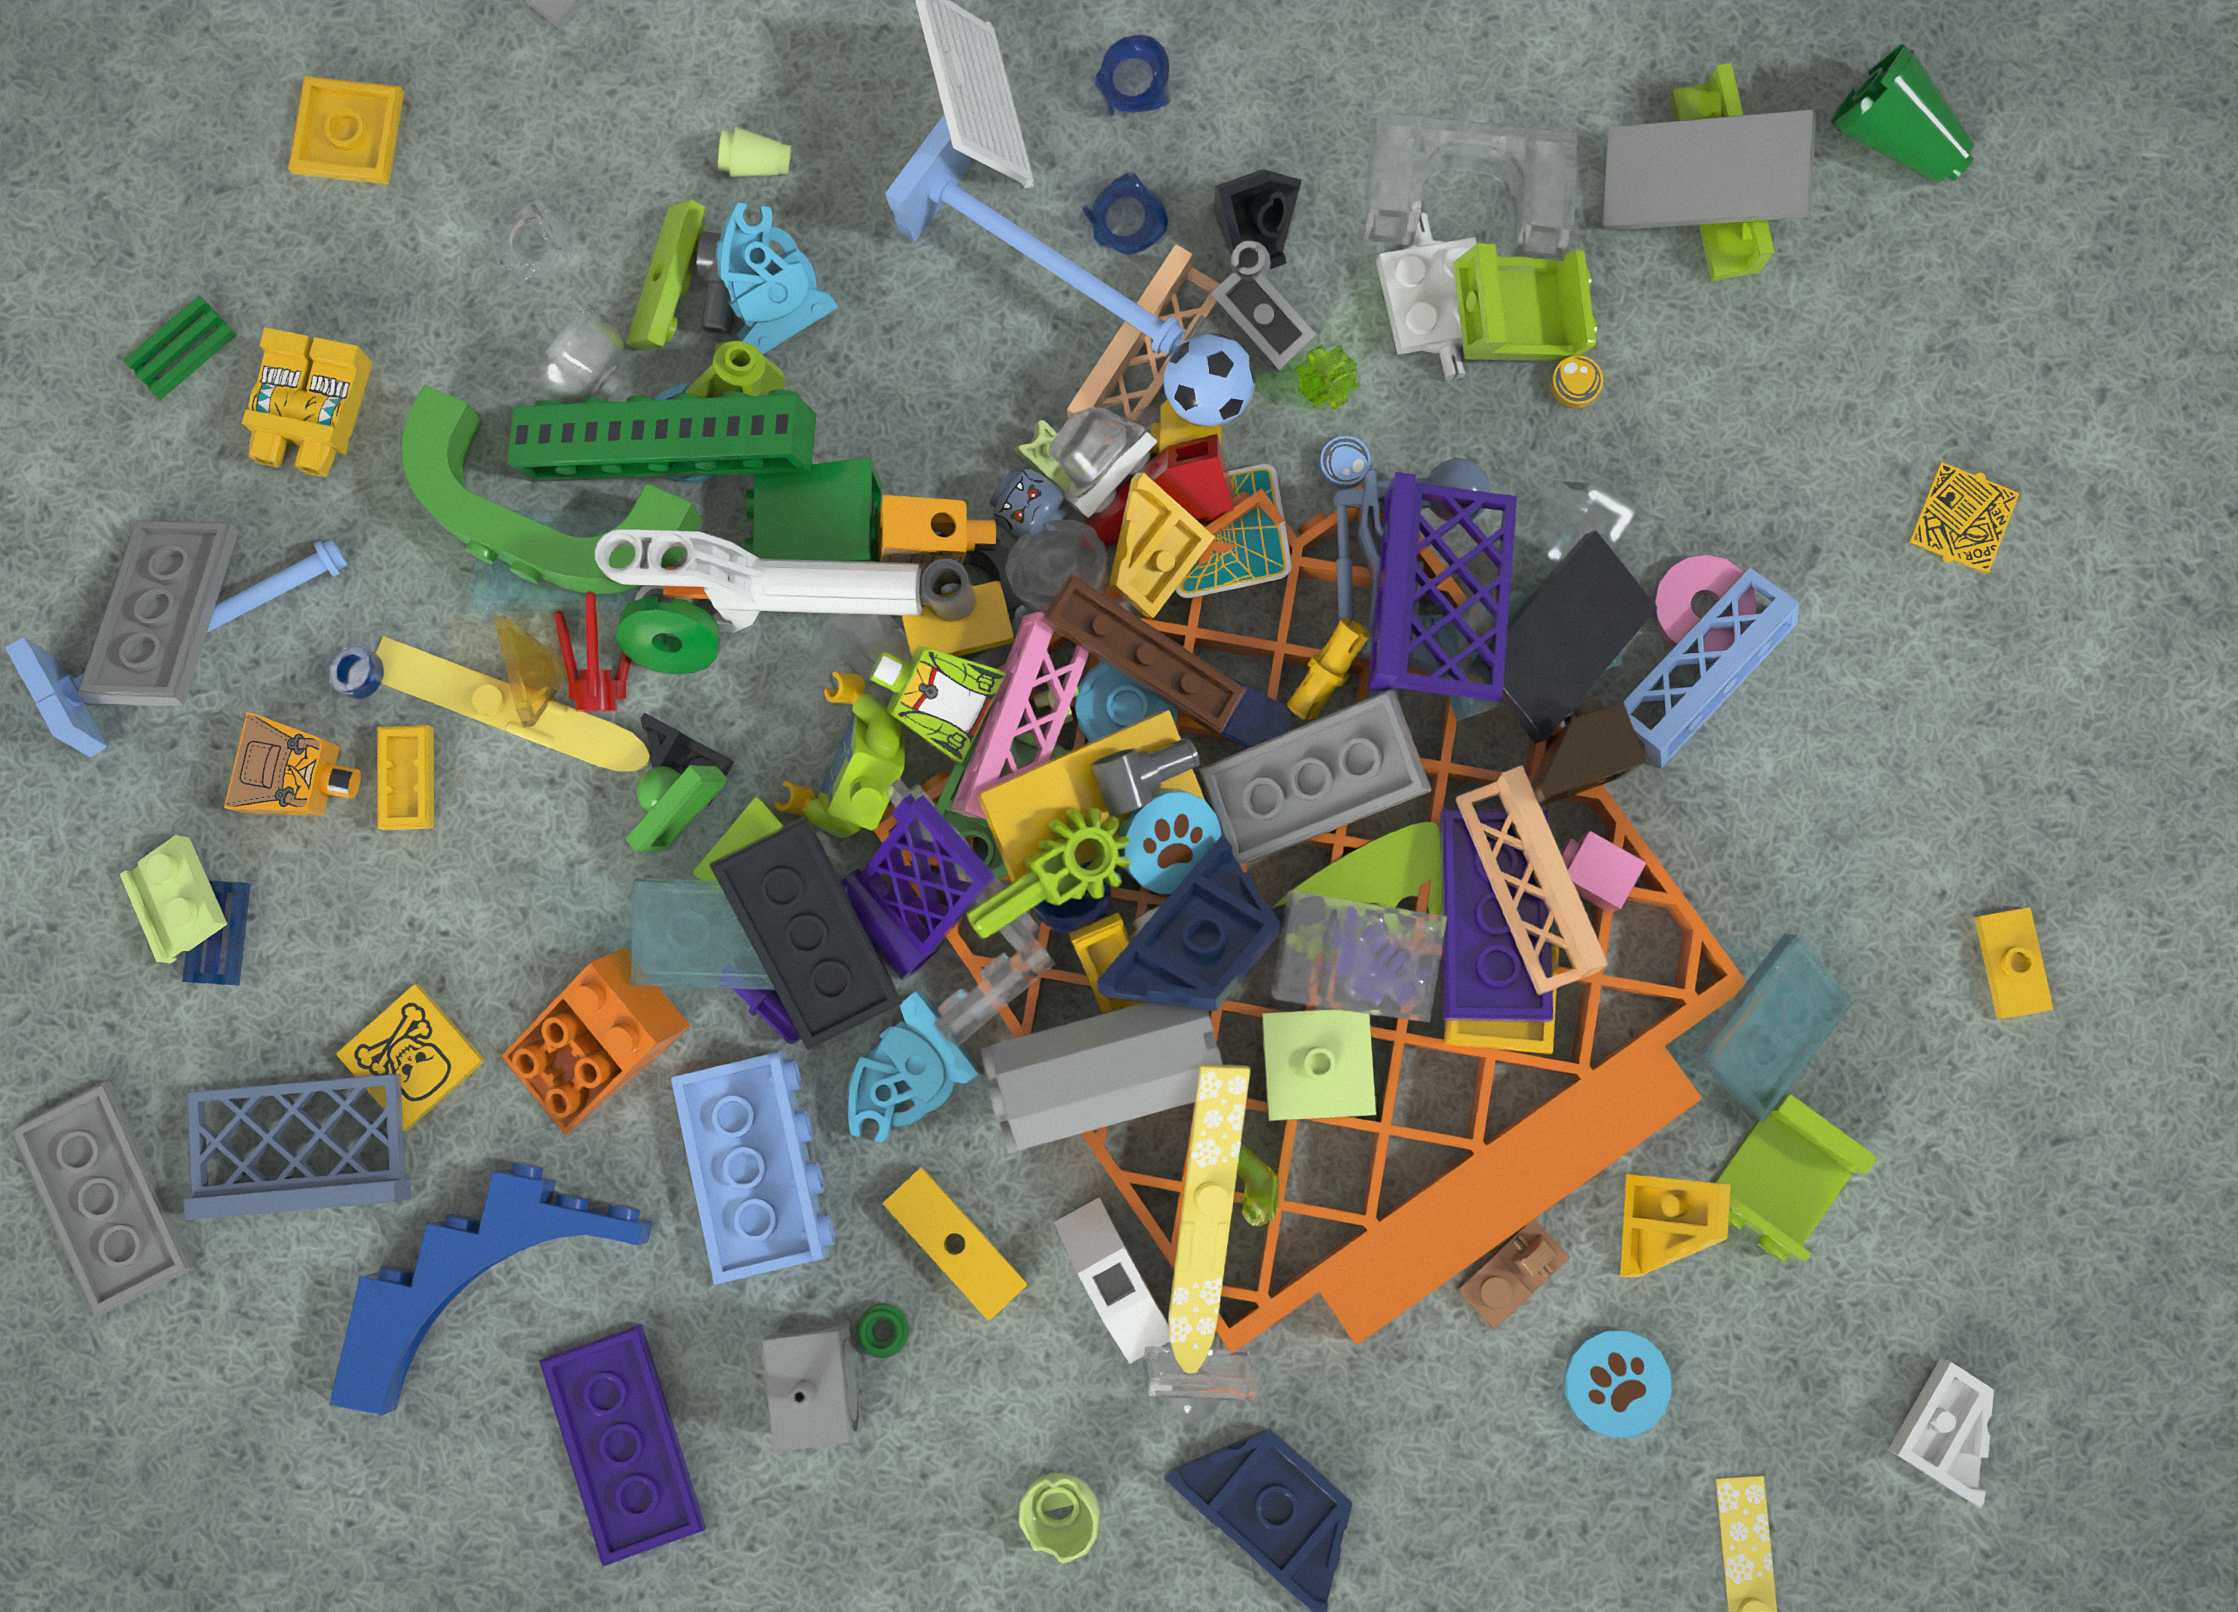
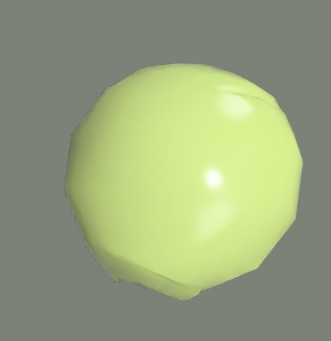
M1053 1472L1048 1475H1042L1031 1482L1019 1503V1525L1028 1541H1030L1034 1551L1047 1552L1054 1555L1058 1562L1067 1563L1086 1555L1097 1538L1100 1507L1095 1493L1084 1481L1069 1474ZM1073 1505L1071 1513L1066 1518L1060 1520L1052 1519L1044 1512Z

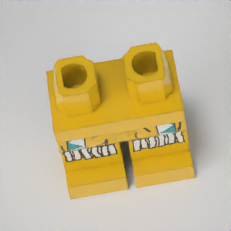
M264 327L259 345L264 350L257 383L250 395L249 410L245 409L242 424L252 432L248 456L260 465L278 468L282 466L287 444L300 446L294 466L301 472L326 478L334 462L335 455L346 456L348 440L354 428L373 362L357 345L314 337L312 340L307 335Z

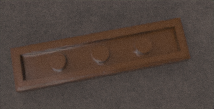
M1073 574L1067 577L1041 619L1043 623L1215 735L1222 733L1247 691L1246 688Z

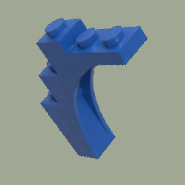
M512 1162L510 1170L493 1171L479 1229H477L478 1219L446 1214L445 1222L439 1221L426 1224L413 1281L411 1280L413 1271L393 1266H381L379 1273L359 1277L329 1405L379 1416L396 1410L407 1371L419 1345L434 1321L469 1283L495 1264L534 1245L563 1237L590 1235L633 1245L645 1244L649 1241L653 1222L639 1219L641 1210L634 1207L609 1204L608 1212L589 1209L590 1199L564 1193H558L557 1201H552L556 1180L542 1177L544 1168L540 1166Z

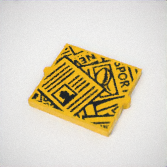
M1940 462L1909 543L1942 555L1946 563L1954 560L1988 574L2020 493L1986 480L1983 473L1973 475Z

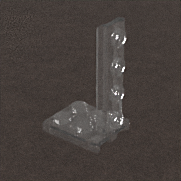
M898 778L888 787L887 796L896 808L902 799L910 793L916 800L924 795L935 809L938 808L918 783L911 789H908L902 780ZM919 820L923 839L933 842L931 833ZM950 823V826L957 832V834H958V835L965 841V843L971 848V846L969 845V843L964 839V837L959 833V831L953 826L952 823ZM955 863L959 880L973 883V880ZM997 876L975 901L977 904H980L1005 887ZM1027 912L999 929L1017 950V953L1010 959L1005 953L998 956L980 972L981 977L984 979L981 984L970 993H966L963 988L958 990L938 1008V1011L943 1016L933 1024L947 1041L959 1046L1055 965L1049 954L1032 936L1039 929V926Z

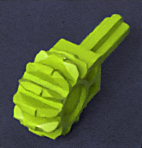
M1089 808L1085 813L1084 819L1077 809L1067 810V826L1058 820H1052L1048 827L1057 836V839L1055 841L1040 840L1039 848L1041 849L1022 861L1028 872L969 910L967 914L968 920L976 933L982 938H987L1044 899L1048 903L1060 905L1069 898L1081 899L1085 894L1086 888L1092 897H1103V881L1111 886L1118 887L1121 884V879L1113 869L1115 866L1129 867L1131 864L1129 858L1118 856V849L1130 844L1129 837H1112L1118 829L1119 821L1116 818L1109 817L1101 823V813L1096 808ZM1088 839L1095 848V857L1089 866L1081 868L1075 860L1074 852L1080 841Z

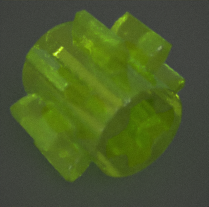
M1321 344L1308 351V360L1297 365L1295 368L1300 374L1298 392L1302 393L1307 400L1313 402V408L1315 409L1328 401L1334 410L1348 402V394L1360 388V384L1355 380L1358 363L1343 352V346L1341 345L1327 352L1326 348Z

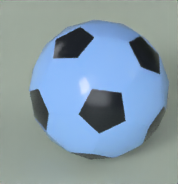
M1222 334L1196 335L1178 345L1168 359L1163 375L1165 395L1171 407L1184 420L1203 427L1228 424L1241 415L1251 402L1256 385L1255 370L1249 355L1235 340Z

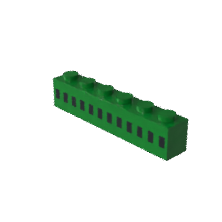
M784 389L771 390L768 392V395L749 396L741 392L728 391L721 393L720 397L701 398L693 394L683 393L674 395L671 400H654L645 396H630L626 402H608L599 398H584L580 401V404H562L552 400H538L535 402V406H514L507 464L532 482L811 472L817 414L797 393Z

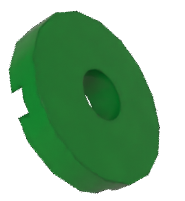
M648 596L629 603L620 613L616 640L622 652L635 663L650 670L668 674H692L708 668L717 659L721 639L719 637L720 628L717 621L703 608L687 600L672 598L671 603L658 602L659 596ZM662 633L672 634L676 637L667 636Z

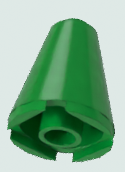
M1899 44L1867 72L1870 77L1861 85L1857 92H1855L1854 88L1851 90L1833 114L1830 122L1837 127V131L1936 183L1943 181L1945 178L1954 181L1973 162L1974 158L1970 155V152L1974 147V143L1913 50H1910L1903 44Z

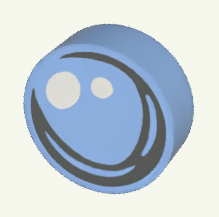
M1336 437L1329 441L1322 450L1319 461L1320 472L1323 478L1336 488H1353L1365 479L1371 464L1370 453L1366 445L1355 437Z

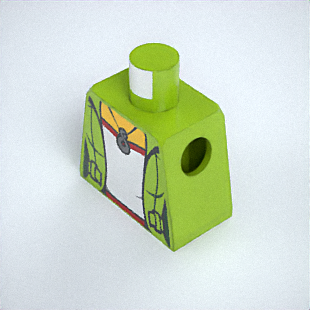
M918 646L909 663L883 651L875 662L869 679L894 691L886 712L945 756L962 764L1007 673L927 647Z

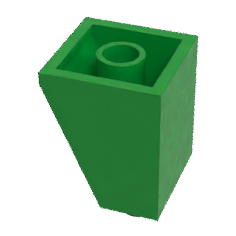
M855 458L812 464L811 472L755 474L754 488H748L746 491V514L748 519H754L753 538H746L745 550L760 559L878 562V516L882 501V483L872 459Z

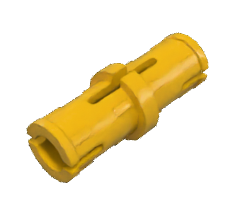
M1342 617L1320 654L1314 653L1310 659L1308 667L1311 668L1299 688H1297L1287 702L1288 708L1295 715L1304 720L1307 717L1309 722L1317 719L1324 704L1336 687L1343 686L1348 679L1349 674L1346 672L1358 652H1360L1370 638L1369 631L1358 622L1352 620L1350 623L1349 618Z

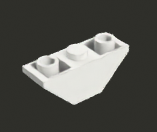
M1098 1197L1055 1221L1054 1225L1080 1280L1101 1319L1129 1364L1170 1341L1169 1323L1101 1198Z

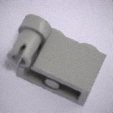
M1244 241L1238 244L1232 252L1230 265L1233 273L1210 294L1272 364L1282 372L1318 336L1266 278L1271 266L1270 255L1266 248L1258 242Z

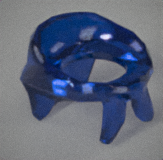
M1144 34L1123 37L1108 48L1104 54L1101 68L1095 75V86L1105 98L1110 115L1115 114L1114 108L1120 112L1138 113L1152 111L1170 103L1168 89L1170 65L1165 48L1158 40ZM1137 58L1145 61L1150 66L1153 80L1150 87L1144 93L1137 96H1128L1115 88L1113 74L1116 67L1122 61Z
M1135 171L1116 178L1104 188L1094 200L1092 211L1087 205L1083 207L1085 216L1092 223L1094 239L1101 246L1113 248L1121 254L1133 255L1144 252L1157 243L1167 231L1168 217L1163 201L1155 192L1143 184ZM1123 197L1137 199L1143 205L1145 211V220L1142 227L1130 236L1114 234L1107 224L1109 207L1116 200Z

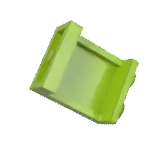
M1477 243L1453 262L1465 359L1562 361L1570 356L1582 355L1595 346L1597 322L1592 313L1590 297L1591 275L1586 265L1585 251L1583 249H1573L1558 259L1497 256L1496 244Z

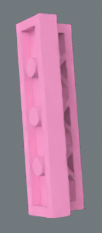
M1042 612L1023 616L1003 672L1007 674L986 714L951 807L952 811L969 818L986 820L976 796L977 792L1050 760L1088 658L1089 652L1077 645L1070 664L1055 670L1047 653V648L1053 632L1061 636L1063 635L1041 621L1045 615ZM1042 665L1045 675L1036 678ZM1066 673L1061 686L1057 676ZM1049 681L1056 698L1054 708L1051 713L1036 719L1028 698L1033 687ZM1023 714L1027 724L1018 727ZM1048 722L1045 732L1042 734L1039 725ZM1030 730L1038 748L1033 762L1017 768L1010 752V746L1015 736ZM1005 763L1009 773L1000 776Z

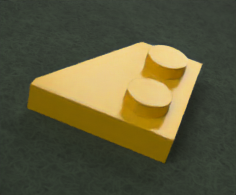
M1136 473L1131 480L1109 585L1145 617L1154 618L1215 536L1145 473Z
M1626 1174L1620 1276L1640 1277L1728 1239L1731 1184Z

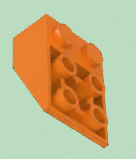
M624 947L590 962L501 1057L562 1132L567 1135L663 1054L691 1025L629 950Z

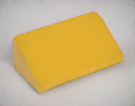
M993 581L973 586L976 597L974 609L967 617L959 621L950 622L940 619L928 605H925L920 616L902 615L911 657L918 646L957 657L1014 643L1013 631L1001 583ZM958 590L939 594L937 596L950 597L956 594Z

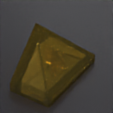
M505 615L494 617L516 711L524 728L534 726L567 676L564 661Z

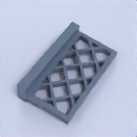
M400 1074L187 1092L191 1198L184 1199V1220L389 1203L411 1199L410 1178H405ZM385 1086L386 1109L373 1122L354 1104L368 1087ZM354 1089L347 1098L338 1091ZM325 1091L340 1104L339 1108L323 1126L303 1110V1107L316 1092ZM303 1093L296 1102L287 1096V1094ZM265 1096H273L288 1109L271 1130L266 1128L251 1114ZM241 1098H250L244 1106H242L235 1100ZM221 1100L236 1114L219 1135L206 1125L205 1102ZM347 1112L368 1129L350 1150L329 1133ZM295 1117L315 1133L298 1155L278 1138ZM243 1121L263 1138L246 1159L226 1142ZM386 1122L388 1134L381 1129ZM374 1136L388 1147L389 1170L372 1171L357 1158V1155ZM206 1139L211 1142L208 1148L206 1147ZM322 1141L343 1158L329 1175L323 1176L319 1175L305 1162ZM270 1145L291 1162L276 1180H268L253 1166ZM220 1150L238 1168L224 1184L208 1185L207 1163ZM349 1165L358 1171L357 1173L342 1174ZM297 1169L300 1170L306 1176L300 1178H290L297 1171ZM245 1174L254 1180V1182L238 1183Z

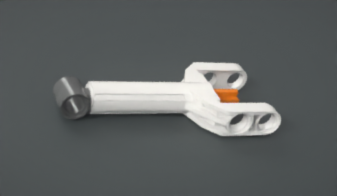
M620 529L605 534L598 541L595 548V560L607 577L621 584L644 585L638 591L635 601L663 593L664 597L671 598V601L672 598H679L697 605L700 599H710L714 608L718 610L712 617L717 621L720 628L719 632L734 633L753 625L760 611L920 616L925 605H928L937 617L952 622L967 617L974 609L976 602L975 591L964 566L956 560L948 558L934 561L925 570L921 563L760 559L732 542L700 531ZM624 545L635 548V557L630 565L620 569L609 566V557L614 549ZM683 547L687 550V560L681 567H666V569L661 567L662 556L668 549ZM954 583L960 585L957 593L950 597L937 596L938 591L947 584Z

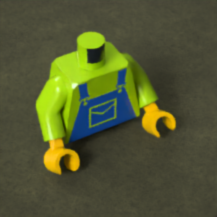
M833 672V676L839 682V689L825 688L824 695L832 703L852 704L854 716L818 793L819 798H815L814 791L811 788L785 781L782 785L790 789L789 802L786 804L775 801L774 805L781 812L802 817L807 815L810 823L836 837L844 838L859 832L862 827L875 831L904 770L905 730L900 721L886 712L887 708L871 693H865V682L862 676L852 673Z

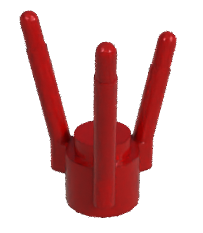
M589 591L585 595L587 669L580 670V678L564 613L562 611L554 613L558 639L569 682V699L575 700V711L597 712V710L616 712L617 699H626V680L631 658L624 652H621L615 680H612V670L599 669L596 595L594 592Z

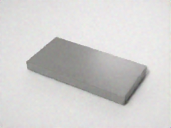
M1814 110L1608 127L1603 227L1606 230H1626L1811 217L1816 125Z
M135 521L77 695L85 703L184 707L238 535V531L231 522Z
M1393 690L1382 692L1199 769L1213 810L1217 815L1222 835L1231 844L1233 856L1240 867L1432 791L1396 693Z
M104 1081L10 1129L94 1318L100 1317L195 1268L110 1081Z

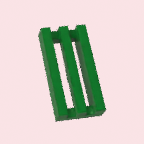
M199 295L123 361L129 368L134 370L136 376L149 387L148 389L153 395L162 400L236 336V333L208 302ZM204 314V316L199 321H197L192 327H190L185 333H183L178 339H176L171 345H169L150 363H148L145 367L143 366ZM214 326L217 328L213 334L158 381L155 379L160 372L181 356Z

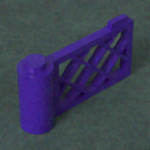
M911 793L902 799L892 813L898 823L864 870L861 872L858 868L841 881L878 954L902 981L914 974L940 950L939 944L996 877L924 795L916 800ZM919 820L931 833L933 842L923 839ZM901 849L910 851L913 867L904 864ZM928 856L937 858L941 874L931 872ZM955 863L973 880V883L959 880ZM879 872L891 876L895 891L878 874ZM909 881L918 883L921 898L912 896ZM936 889L945 891L948 906L939 904ZM917 913L926 915L929 931L918 920Z

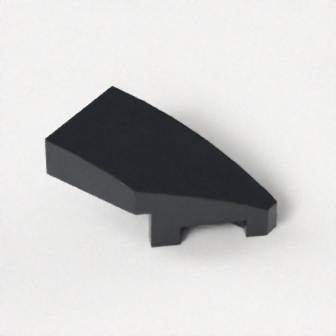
M643 713L640 720L642 728L647 732L652 752L650 757L652 768L666 766L682 775L690 765L716 766L727 776L734 761L656 718Z

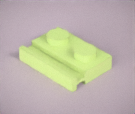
M173 836L137 862L138 866L131 871L125 870L120 874L157 962H174L177 960L176 955L182 951H190L227 925L190 837Z

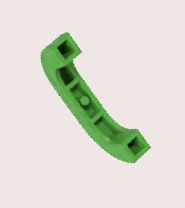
M423 385L409 411L404 426L402 461L405 475L413 493L423 507L451 535L467 544L465 548L467 552L490 564H493L496 558L511 564L510 570L514 574L531 583L538 584L542 578L560 587L580 593L592 591L595 594H611L641 586L621 584L613 581L600 569L595 560V548L598 541L605 534L590 538L572 537L468 491L463 474L464 462L483 422L468 403L430 386ZM646 483L628 517L611 531L620 529L698 531L703 520L692 502ZM624 545L614 549L609 557V566L620 569L630 565L635 557V548ZM683 547L668 549L662 556L661 567L664 569L671 567L686 549Z

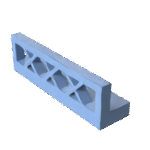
M1750 567L1623 701L1637 738L1645 743V754L1662 769L1798 624L1799 602ZM1751 587L1772 601L1761 614L1739 615L1738 600ZM1732 608V616L1723 617ZM1749 626L1741 635L1740 627ZM1734 627L1735 642L1727 650L1704 652L1703 637L1711 629ZM1698 645V653H1689ZM1705 663H1714L1706 672ZM1699 664L1700 679L1693 687L1670 689L1669 673L1676 666ZM1663 681L1664 689L1654 690ZM1680 699L1671 709V700ZM1665 700L1666 715L1652 730L1631 715L1642 702Z

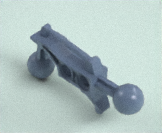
M1462 458L1444 461L1436 466L1427 478H1416V483L1489 493L1491 491L1485 471L1472 460ZM1376 470L1367 471L1362 488L1339 490L1336 492L1333 501L1337 507L1339 559L1336 562L1339 622L1342 617L1349 618L1350 623L1354 620L1352 559L1349 558L1347 508L1360 507L1357 542L1370 573L1365 626H1362L1369 631L1371 636L1356 656L1361 658V662L1369 663L1382 537L1380 512H1384L1385 493L1391 480L1377 481ZM1422 500L1421 509L1430 508L1443 521L1448 522L1453 518V515L1441 502ZM1460 505V507H1461L1463 510L1468 507V506ZM1479 508L1469 517L1474 520L1484 512L1485 508ZM1417 560L1416 564L1423 571L1424 562ZM1416 580L1414 584V593L1421 588V586L1417 583ZM1419 599L1413 604L1412 614L1427 631L1438 623L1439 619L1434 616L1418 614ZM1411 630L1409 644L1417 638ZM1436 633L1432 638L1452 660L1448 647L1443 645L1439 633ZM1423 644L1408 655L1407 667L1432 675L1442 667ZM1457 666L1459 670L1464 674L1463 669L1460 666ZM1448 673L1441 677L1446 679H1452ZM1392 687L1391 690L1395 691L1397 699H1399L1400 688ZM1368 690L1367 699L1382 692Z

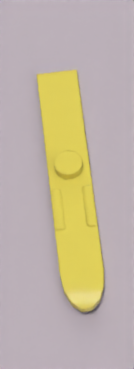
M385 636L382 637L365 678L598 767L614 771L635 772L647 767L651 761V754L647 745L635 734L614 723L585 712H577L575 708Z

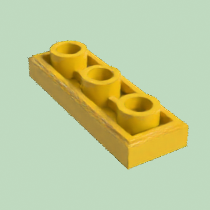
M920 1167L882 1203L988 1321L1028 1285V1282L923 1167ZM957 1233L964 1238L965 1248L962 1252L954 1253L948 1249L946 1240L950 1234Z

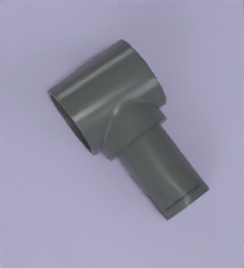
M704 231L700 237L697 252V271L699 276L703 277V284L707 286L700 327L706 332L730 335L734 311L728 303L731 300L728 288L725 287L724 281L721 280L717 272L716 248L721 234Z
M1183 738L1150 753L1143 750L1137 752L1135 748L1119 751L1093 762L1090 766L1108 815L1116 816L1149 804L1154 800L1152 792L1160 789L1161 782L1198 767L1200 761L1192 741L1188 738Z

